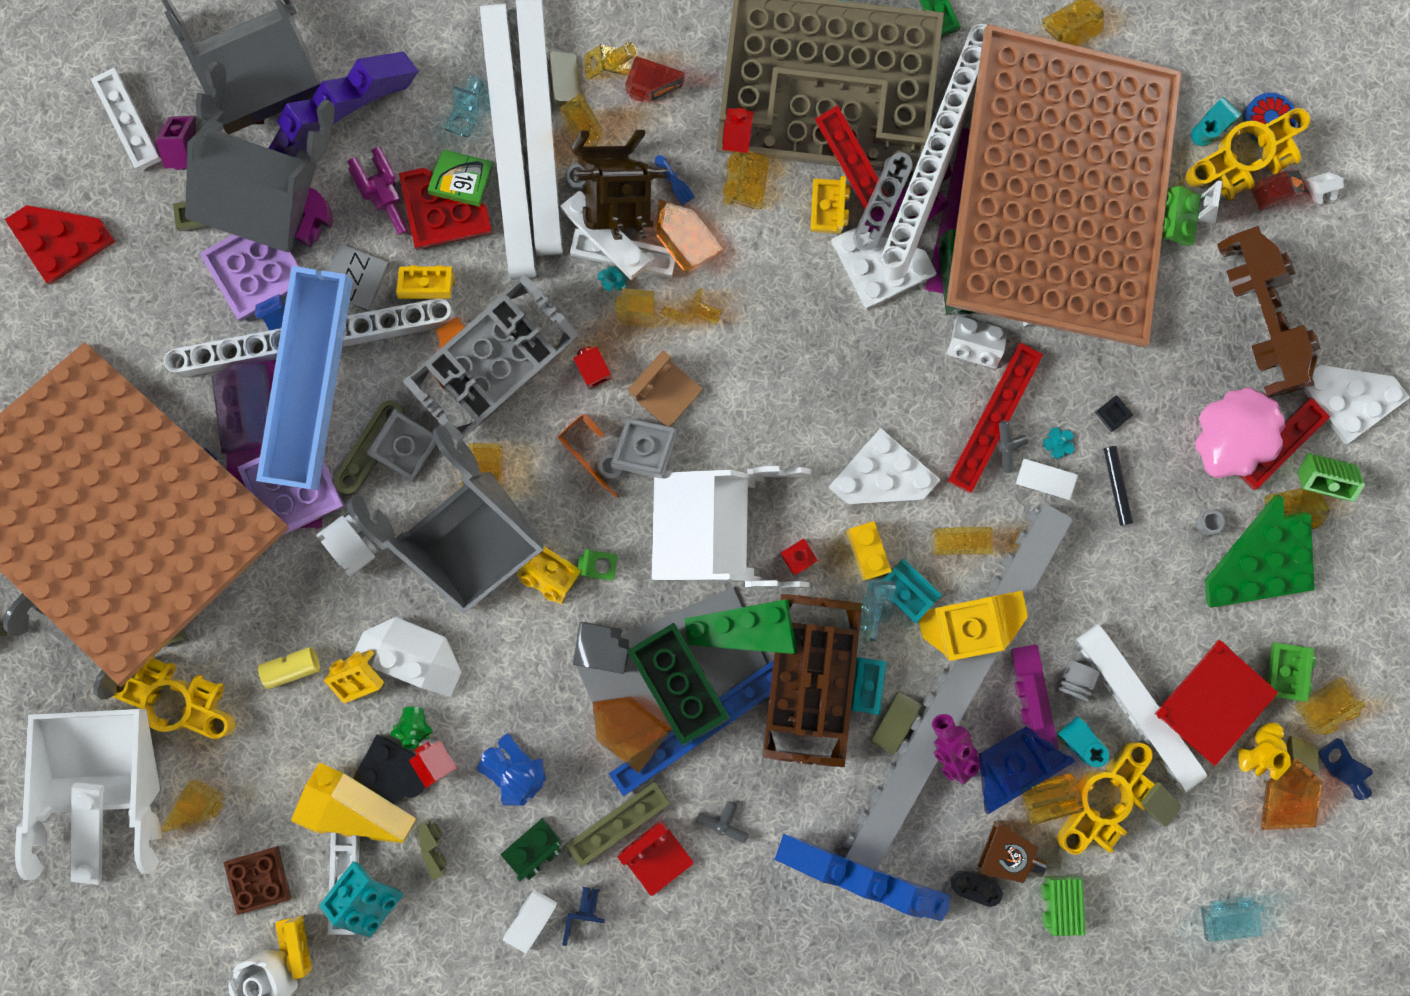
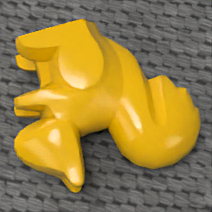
M1266 723L1259 727L1254 736L1257 746L1252 750L1237 749L1239 767L1243 772H1250L1256 769L1255 775L1261 776L1269 769L1271 778L1278 780L1291 766L1287 745L1282 740L1284 728L1280 724Z

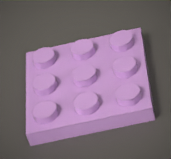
M233 234L199 253L234 315L240 322L255 314L256 304L278 294L282 298L287 296L292 266L300 267L292 252H284Z
M260 457L237 467L246 488L288 525L289 529L283 535L345 507L338 490L334 486V481L325 460H323L319 491L256 481Z

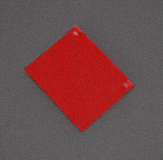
M1217 640L1155 712V715L1207 761L1216 766L1278 692L1239 658L1223 641Z

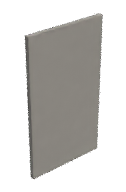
M732 587L621 635V637L628 639L629 647L632 648L670 624L675 623L688 644L684 618L742 608L737 597V591ZM689 645L718 697H721L767 665L761 651ZM630 655L624 674L577 666L606 735L607 743L610 746L667 721Z

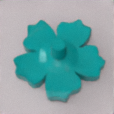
M607 266V269H603L597 274V280L602 281L604 290L610 292L615 288L616 291L624 292L627 289L628 277L622 271H619V268Z
M1058 427L1051 428L1048 433L1049 438L1043 439V447L1047 451L1052 450V458L1058 459L1063 457L1064 453L1071 455L1075 451L1074 443L1069 442L1074 437L1072 431L1063 430L1060 432Z

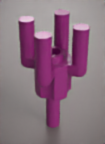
M379 146L371 150L373 154L371 159L379 173L370 176L368 179L356 157L347 161L349 165L348 170L363 199H371L377 211L386 210L398 235L408 232L394 205L400 201L394 188L396 175L381 147Z

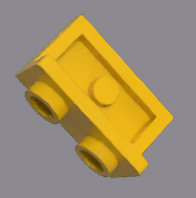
M840 176L839 180L813 178L810 232L841 234L843 226H848L849 210H844L845 200H849L850 184H846V176Z

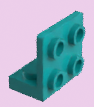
M353 861L319 904V907L333 926L371 937L395 908L403 893L396 888L374 881L361 864Z

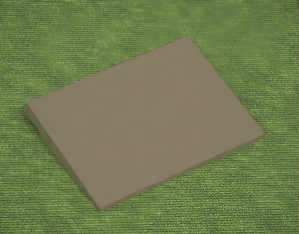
M733 0L716 152L840 166L814 120L838 105L874 171H883L886 159L902 152L909 155L912 160V169L909 175H913L930 133L944 13L840 0ZM727 108H743L747 111H754L748 153L722 150ZM894 161L893 164L896 165L894 173H898L902 169V164L900 161Z

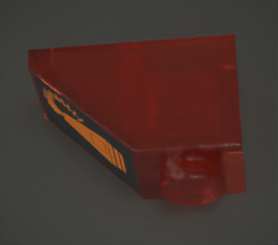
M635 56L625 83L626 93L633 100L639 102L647 100L651 102L683 87L685 72Z
M1299 169L1285 170L1263 178L1251 189L1260 212L1309 193Z

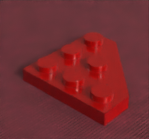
M426 168L399 173L416 250L493 233L488 209L483 203L479 207L430 195L428 188L433 173Z
M26 205L4 219L45 282L49 285L116 242L103 221L95 217Z

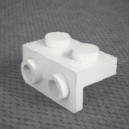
M957 315L951 342L946 354L995 369L1004 354L1008 330Z

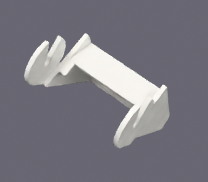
M764 466L747 469V473L735 470L669 472L664 473L663 479L654 477L652 580L745 582V587L810 588V582L763 581V577L754 576V568L746 567L748 488H755L756 482H765V477H807L811 475V469L798 467L779 470V466Z
M129 709L28 715L23 820L16 827L15 864L19 876L23 880H35L40 876L44 867L36 854H32V846L48 845L47 833L41 821H46L52 812L71 811V787L75 782L103 785V810L130 808L128 811L130 816L129 828L135 827L134 855L137 869L141 874H152L156 870L159 860L153 849L149 847V840L162 839V831L159 818L155 813L151 812L150 807L160 791V784L147 710Z

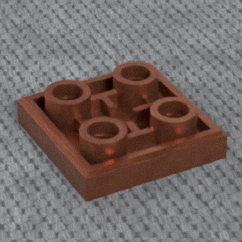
M278 846L223 862L237 915L292 899Z

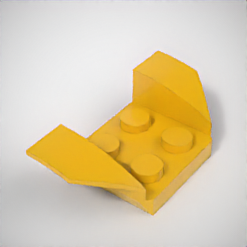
M1023 590L929 609L921 617L919 624L922 638L945 654L949 661L1004 651L1028 618Z

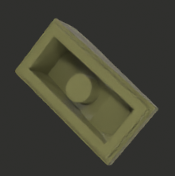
M1159 782L1155 783L1141 803L1148 815L1164 827L1170 824L1181 809L1179 802Z

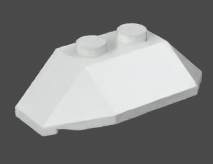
M398 617L364 631L355 649V652L359 651L360 653L369 649L374 652L367 662L371 668L417 687L449 697L452 696L462 673L446 637Z

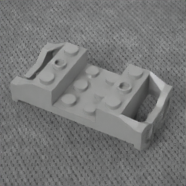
M524 274L513 286L415 372L404 379L403 382L429 412L437 418L438 422L447 428L450 435L459 442L498 410L501 404L535 374L540 373L578 338V334L565 317L557 312L556 307L548 301V298L543 296L541 290ZM528 293L541 308L542 312L553 323L557 324L563 335L556 350L528 320L525 314L511 301L512 299ZM429 371L475 420L474 422L455 427L447 418L448 415L441 406L420 388Z

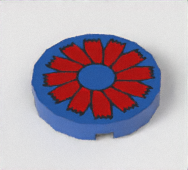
M1263 93L1256 96L1246 106L1243 122L1257 121L1267 124L1295 108L1292 102L1283 95ZM1290 118V125L1295 128L1297 121L1294 118ZM1250 134L1251 138L1254 141L1258 142V138Z

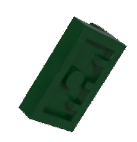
M542 817L500 855L518 875L516 878L519 882L525 877L529 881L541 870L538 865L545 859L551 862L562 852L559 847L563 844V841Z

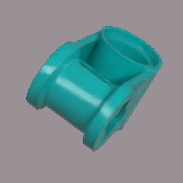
M1222 96L1206 113L1205 117L1192 129V141L1201 147L1209 145L1216 137L1230 127L1241 113Z
M1076 716L1057 733L1061 740L1064 739L1066 741L1065 745L1085 764L1097 768L1104 766L1108 762V749L1080 717ZM1091 749L1099 750L1096 753L1098 756L1097 760L1090 759L1092 756Z

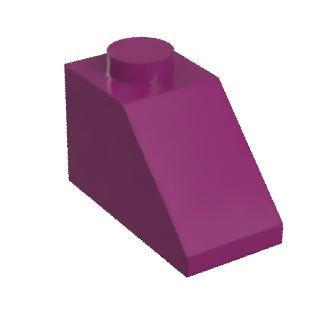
M195 116L168 117L156 139L164 169H187L188 142L196 134Z

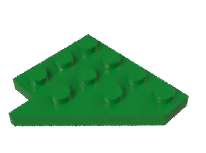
M1279 494L1274 495L1206 577L1205 592L1207 605L1213 608L1315 590L1311 514L1301 512L1284 515L1283 496Z

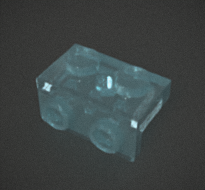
M868 581L867 594L862 599L864 614H861L860 630L865 631L866 642H877L879 623L889 622L891 619L896 589L894 581Z
M1245 897L1236 899L1237 903L1227 904V901L1215 900L1210 901L1209 906H1201L1205 940L1211 942L1263 936L1260 912H1264V905L1254 901V898Z

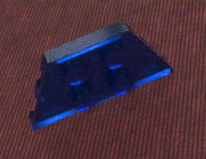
M1027 726L979 753L985 813H992L1075 762L1074 758L1069 755L1066 756L1054 748L1055 745L1041 739L1036 732Z

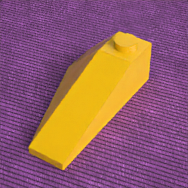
M319 762L304 787L291 821L316 833L326 834V832H331L347 837L356 835L369 837L371 840L404 843L416 818L346 774Z

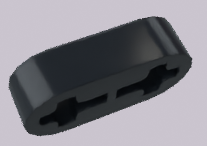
M958 871L951 878L952 889L963 898L988 907L996 906L1002 900V889L998 884L989 879L967 871ZM967 877V881L974 885V889L965 887L963 891H960L961 887L957 882ZM990 886H992L996 896L995 898L990 897L987 901L986 896L979 892V889L989 890Z

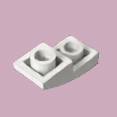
M1023 459L1016 484L1071 500L1078 475Z
M534 889L520 908L518 916L504 934L503 941L526 954L550 918L557 902Z

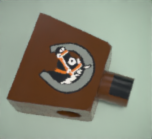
M994 821L976 869L984 875L1024 883L1028 873L1042 877L1045 873L1047 862L1035 857L1037 846Z

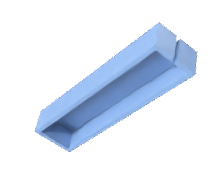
M296 266L291 268L256 481L319 491L353 280L346 274L321 271L320 273L316 269Z

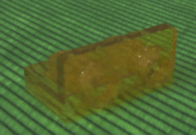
M1337 677L1308 697L1307 702L1300 701L1294 705L1310 731L1323 735L1336 731L1338 729L1337 725L1342 721H1350L1360 715L1359 711L1366 707L1363 701L1356 700L1342 677Z

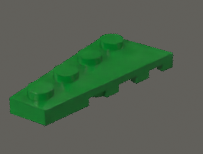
M788 599L684 618L688 645L797 654Z

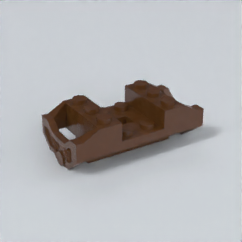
M780 594V600L788 599L789 608L793 604L846 610L850 629L792 622L797 654L774 652L762 756L763 758L780 761H797L800 764L813 765L814 763L821 766L845 767L862 603ZM807 671L821 672L817 677L816 688L819 689L806 688L811 687L812 673H807ZM771 731L788 732L802 736L809 735L819 738H838L831 755L790 752L776 749Z

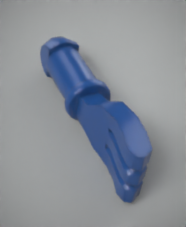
M657 155L655 157V165L659 168H667L668 173H664L668 174L666 181L671 182L672 192L680 204L683 206L690 199L695 198L685 182L676 177L677 173L670 167L666 161L667 159L663 155Z

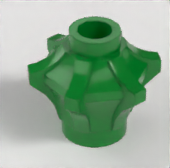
M414 706L402 709L400 720L393 726L391 736L398 738L403 743L402 747L416 749L423 740L430 739L433 729L426 722L424 709Z

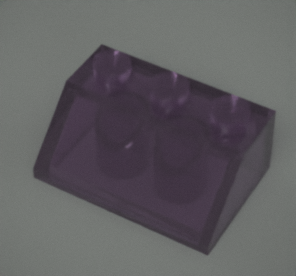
M235 364L211 376L221 454L262 448L270 400V376L267 373L266 364Z

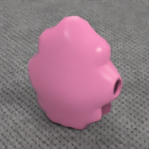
M1246 387L1242 390L1229 391L1223 400L1208 404L1199 417L1202 433L1195 441V448L1202 458L1204 470L1210 476L1217 478L1233 475L1247 476L1255 471L1259 463L1274 460L1283 447L1280 433L1285 427V419L1280 412L1279 403L1262 392Z

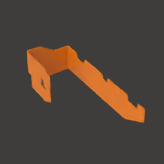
M587 414L581 415L557 438L604 488L615 497H619L563 437L581 419L599 437L606 436Z

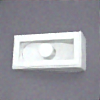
M1217 181L1201 195L1197 221L1216 223L1222 181Z

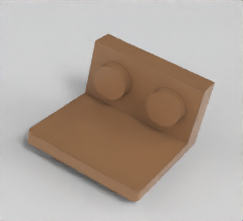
M664 350L661 351L628 389L629 395L664 426L668 427L674 424L702 392V388L671 362V356Z

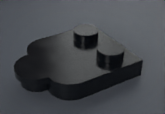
M376 734L353 779L391 803H397L404 799L405 796L409 798L416 797L425 788L409 762L416 754L380 734Z

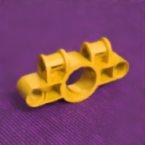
M1296 108L1267 124L1257 121H1246L1238 124L1221 139L1218 151L1198 161L1187 170L1185 175L1186 182L1193 188H1201L1213 181L1215 183L1222 181L1221 194L1226 200L1231 201L1238 193L1254 188V180L1251 175L1263 167L1267 166L1273 175H1278L1282 169L1289 165L1299 164L1302 157L1293 137L1309 126L1310 116L1308 112L1302 108ZM1290 118H1294L1297 121L1298 128L1290 125ZM1244 132L1256 136L1259 146L1263 148L1262 158L1249 166L1239 163L1237 156L1231 151L1233 136L1236 138ZM1196 169H1200L1205 173V180H1200L1196 177Z
M155 656L133 678L131 677L125 683L123 691L119 690L117 684L116 695L112 696L137 708L146 709L149 727L157 731L169 732L188 728L209 738L217 739L227 737L235 730L234 718L230 714L216 709L224 692V684H215L205 680L204 676L200 674L194 677L191 684L184 680L172 679L176 664L172 662L167 664L155 659ZM170 685V689L182 692L186 700V707L182 711L183 717L174 725L168 724L169 721L165 718H159L155 713L154 703L161 696L160 690ZM218 719H221L224 723V730L221 733L217 731L215 726Z
M1135 741L1127 742L1105 770H1095L1082 777L1075 793L1078 806L1057 834V843L1063 850L1077 855L1082 853L1093 840L1108 853L1112 854L1114 852L1113 847L1122 835L1126 836L1128 833L1117 823L1123 821L1129 815L1133 805L1144 811L1145 808L1141 804L1142 800L1155 785L1142 774L1152 760L1153 754L1148 745ZM1138 747L1141 751V756L1137 761H1134L1132 759V751ZM1102 778H1111L1110 783L1115 787H1119L1121 792V802L1115 805L1112 809L1113 813L1107 816H1100L1101 814L1090 807L1087 802L1088 791L1091 792L1095 782ZM1070 834H1076V843L1068 847L1066 843L1067 837Z

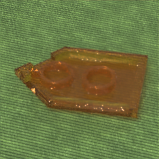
M659 199L655 234L686 274L726 249L695 208Z
M631 697L592 702L597 741L636 772L640 773L672 729Z
M1298 758L1291 762V766L1278 780L1271 778L1266 782L1260 827L1262 830L1316 827L1322 781Z

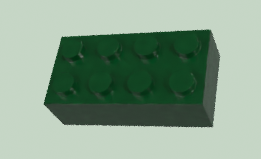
M675 623L670 624L627 650L681 746H688L731 720L727 710Z

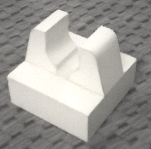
M1330 172L1305 179L1307 190L1310 191L1313 201L1318 204L1323 203V195L1327 193L1328 199L1336 200L1339 189L1344 188L1343 177Z

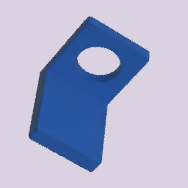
M278 294L255 305V316L257 319L262 317L269 331L282 328L285 302L281 295Z

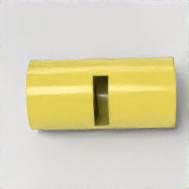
M311 646L290 653L286 658L282 656L258 665L260 680L267 690L320 672V664L316 652Z

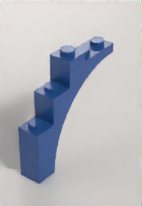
M787 834L782 836L774 860L823 883L839 886L860 897L881 902L914 917H926L943 922L944 916L949 910L951 895L877 870L801 838Z

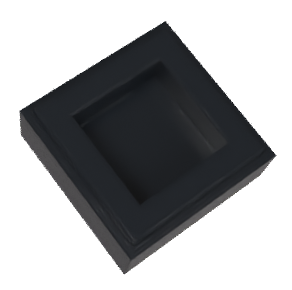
M1117 395L1095 411L1096 415L1111 432L1133 416Z

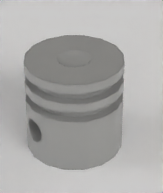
M1069 660L1062 677L1064 681L1060 682L1062 686L1058 687L1057 690L1088 703L1089 699L1087 697H1091L1092 693L1090 690L1094 689L1100 672L1081 663Z

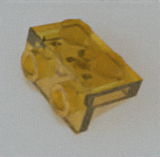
M1076 0L1042 19V26L1055 40L1078 46L1104 31V11L1092 0Z
M750 151L748 153L736 152L731 154L726 166L728 172L726 183L723 187V204L731 205L736 203L755 210L762 209L770 158Z
M1302 488L1265 495V506L1274 495L1279 494L1283 496L1284 515L1301 512L1311 514L1312 529L1324 525L1330 511L1322 494L1303 490Z

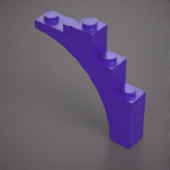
M404 51L357 59L347 77L322 81L312 99L287 103L277 119L280 129L268 148L295 157L300 150H306L309 131L319 132L320 130L317 108L323 100L326 99L334 103V125L348 114L375 99L407 89L419 71Z

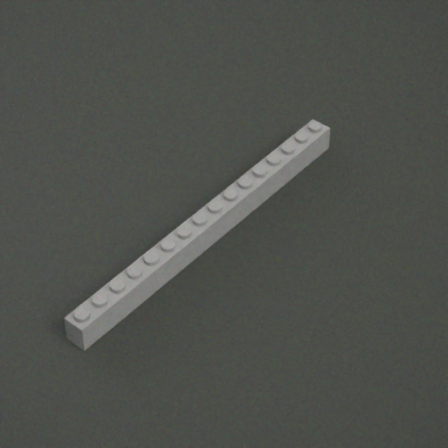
M1047 503L1041 504L1039 507L1035 506L1028 515L1027 520L1030 523L1027 529H1021L1015 538L1014 543L1017 546L1014 552H1008L1001 566L1005 567L1001 575H995L988 587L992 591L988 597L1023 590L1026 604L1071 525L1073 518ZM999 652L953 660L948 669L943 668L936 679V682L939 684L935 692L930 691L923 702L926 708L921 716L917 714L910 727L913 731L908 739H903L896 752L900 754L896 761H890L883 773L886 778L882 786L877 785L870 796L872 803L869 809L866 810L864 808L856 821L859 824L854 834L850 832L845 839L843 847L846 849L842 856L875 869L879 867L938 762V759L933 754L936 750L934 741L938 738L932 728L933 719L940 714H949L952 716L955 725L958 726Z

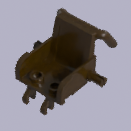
M637 129L624 146H584L590 136V132L588 130H580L572 143L571 150L573 154L578 156V164L585 169L574 170V174L583 175L574 176L575 181H586V207H583L585 226L592 230L610 229L614 240H622L623 238L619 234V229L635 228L637 237L645 239L647 235L643 233V228L653 227L654 222L651 220V180L657 178L666 179L668 174H664L668 173L666 167L653 168L644 162L628 158V155L633 153L645 136V130Z

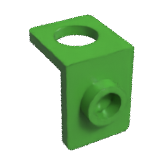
M585 549V553L580 554L578 570H582L581 575L584 577L614 580L617 555ZM606 558L609 560L611 567L607 573L601 574L596 571L595 563L598 559Z

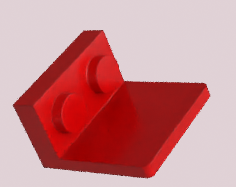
M662 819L622 849L617 856L623 866L626 864L629 866L650 896L655 895L693 865L692 858Z

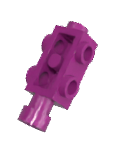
M940 714L932 721V728L938 737L934 741L936 750L933 754L944 764L941 771L949 780L953 781L955 779L965 785L982 767L977 756L978 751L970 740V733L964 727H957L952 716L949 714Z

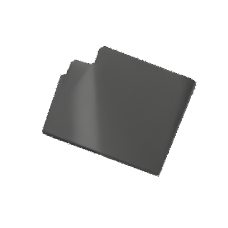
M579 622L573 665L624 674L629 657L627 651L630 649L629 640L621 637L622 629Z

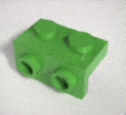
M1182 186L1168 188L1162 240L1169 239L1184 246L1194 245L1201 200L1200 194Z
M1271 643L1267 683L1278 692L1275 697L1308 701V697L1313 689L1312 682L1310 681L1311 671L1316 663L1314 648Z

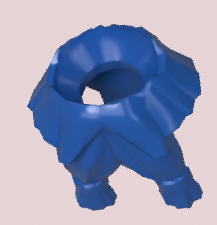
M506 733L498 741L500 747H489L484 751L477 770L501 788V802L503 806H524L530 799L534 798L546 780L543 759L531 761L519 749V746L513 741L512 737ZM502 749L506 750V752L510 756V760L506 758Z

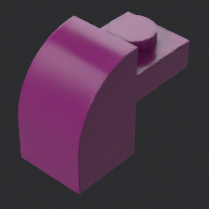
M310 187L302 215L303 220L295 235V238L301 244L311 247L313 242L319 240L322 232L321 224L331 228L333 223V213L330 205L318 191Z

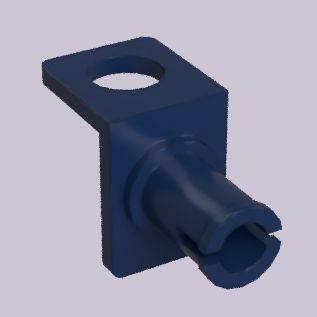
M1340 738L1334 739L1318 751V755L1330 775L1349 786L1356 799L1365 800L1372 795V790L1365 781L1366 778L1373 774L1372 769L1352 759ZM1338 748L1341 752L1340 758L1336 762H1330V752Z
M582 887L579 912L576 911V914L568 913L562 946H568L573 918L605 923V919L597 918V915H595L600 889L592 888L589 900L590 888Z

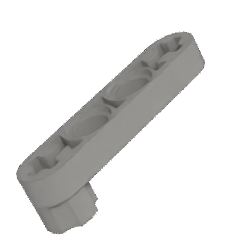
M896 153L884 162V169L854 233V244L860 250L865 251L876 247L912 169V160L906 153ZM894 161H900L902 164V169L897 174L894 173L896 170V165L893 164ZM885 182H890L895 187V193L892 197L884 196L881 191L882 185ZM875 206L880 207L884 211V217L879 222L874 221L870 216L871 209ZM865 222L871 226L879 227L878 231L874 228L870 232L869 238L872 239V242L863 245V239L860 237V234H866L870 227L865 226Z

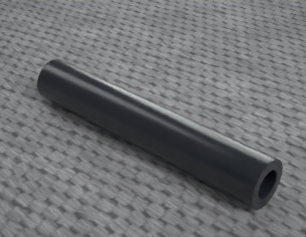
M1117 446L1103 448L1120 526L1132 524L1133 520Z

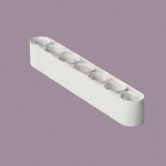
M1096 624L1076 638L1074 641L1077 647L1081 646L1083 649L1081 652L1093 669L1096 668L1100 672L1099 678L1109 692L1113 691L1114 694L1112 696L1124 713L1128 712L1130 715L1128 718L1141 736H1145L1144 741L1156 758L1160 757L1161 761L1159 762L1171 779L1177 781L1175 783L1176 786L1183 793H1186L1206 779V772L1182 738L1155 715L1159 706L1106 632Z

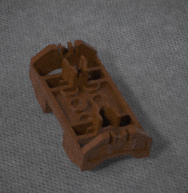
M1259 225L1229 236L1217 244L1220 254L1223 257H1229L1243 253L1246 261L1244 265L1227 270L1234 295L1239 297L1256 291L1271 337L1270 340L1251 346L1258 369L1262 372L1280 366L1285 379L1284 381L1275 382L1264 387L1266 395L1271 398L1314 386L1313 375L1318 358L1316 350L1321 349L1317 335L1313 332V329L1308 330L1305 325L1290 329L1286 316L1282 314V311L1279 312L1278 310L1279 307H1282V302L1275 288L1293 283L1291 276L1296 274L1287 252L1282 253L1278 246L1262 234Z

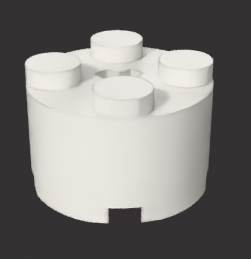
M342 515L316 534V536L321 540V543L336 562L344 569H347L345 572L351 577L376 558L374 554L378 550L366 535L363 538L358 535L361 530L350 515L346 517Z
M264 950L237 965L232 971L234 972L232 979L229 980L230 996H291L297 989L298 983L296 979H293L292 972H289L287 969V954L282 950Z

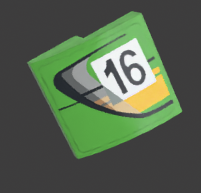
M443 149L434 169L428 193L480 207L485 187H488L494 162Z

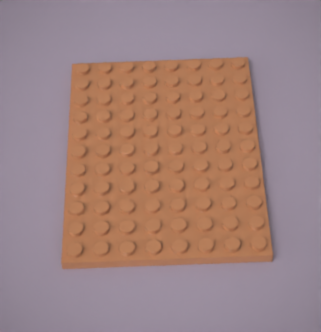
M988 24L984 28L946 306L1140 347L1148 346L1181 71Z
M85 342L0 413V572L120 687L289 529L284 521Z

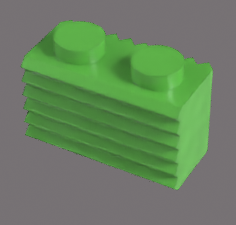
M1311 452L1306 455L1297 472L1303 490L1350 502L1356 501L1365 486L1357 464L1343 463L1342 460L1337 461V459L1332 460V458L1327 459V457L1322 458V455H1312Z
M1078 875L1045 876V883L1041 884L1042 899L1046 900L1047 909L1042 913L1044 928H1047V931L1052 936L1086 935L1083 879Z

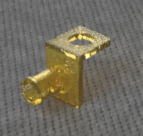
M629 41L619 48L600 44L584 55L586 79L591 80L604 71L626 76L630 75V59L635 58L638 54L636 45L633 42L629 44ZM596 56L597 64L595 69L592 70L591 61Z
M699 287L695 292L687 315L667 306L661 309L660 314L684 324H689L692 318L697 316L717 325L722 309L701 302L702 299L700 297L703 288Z

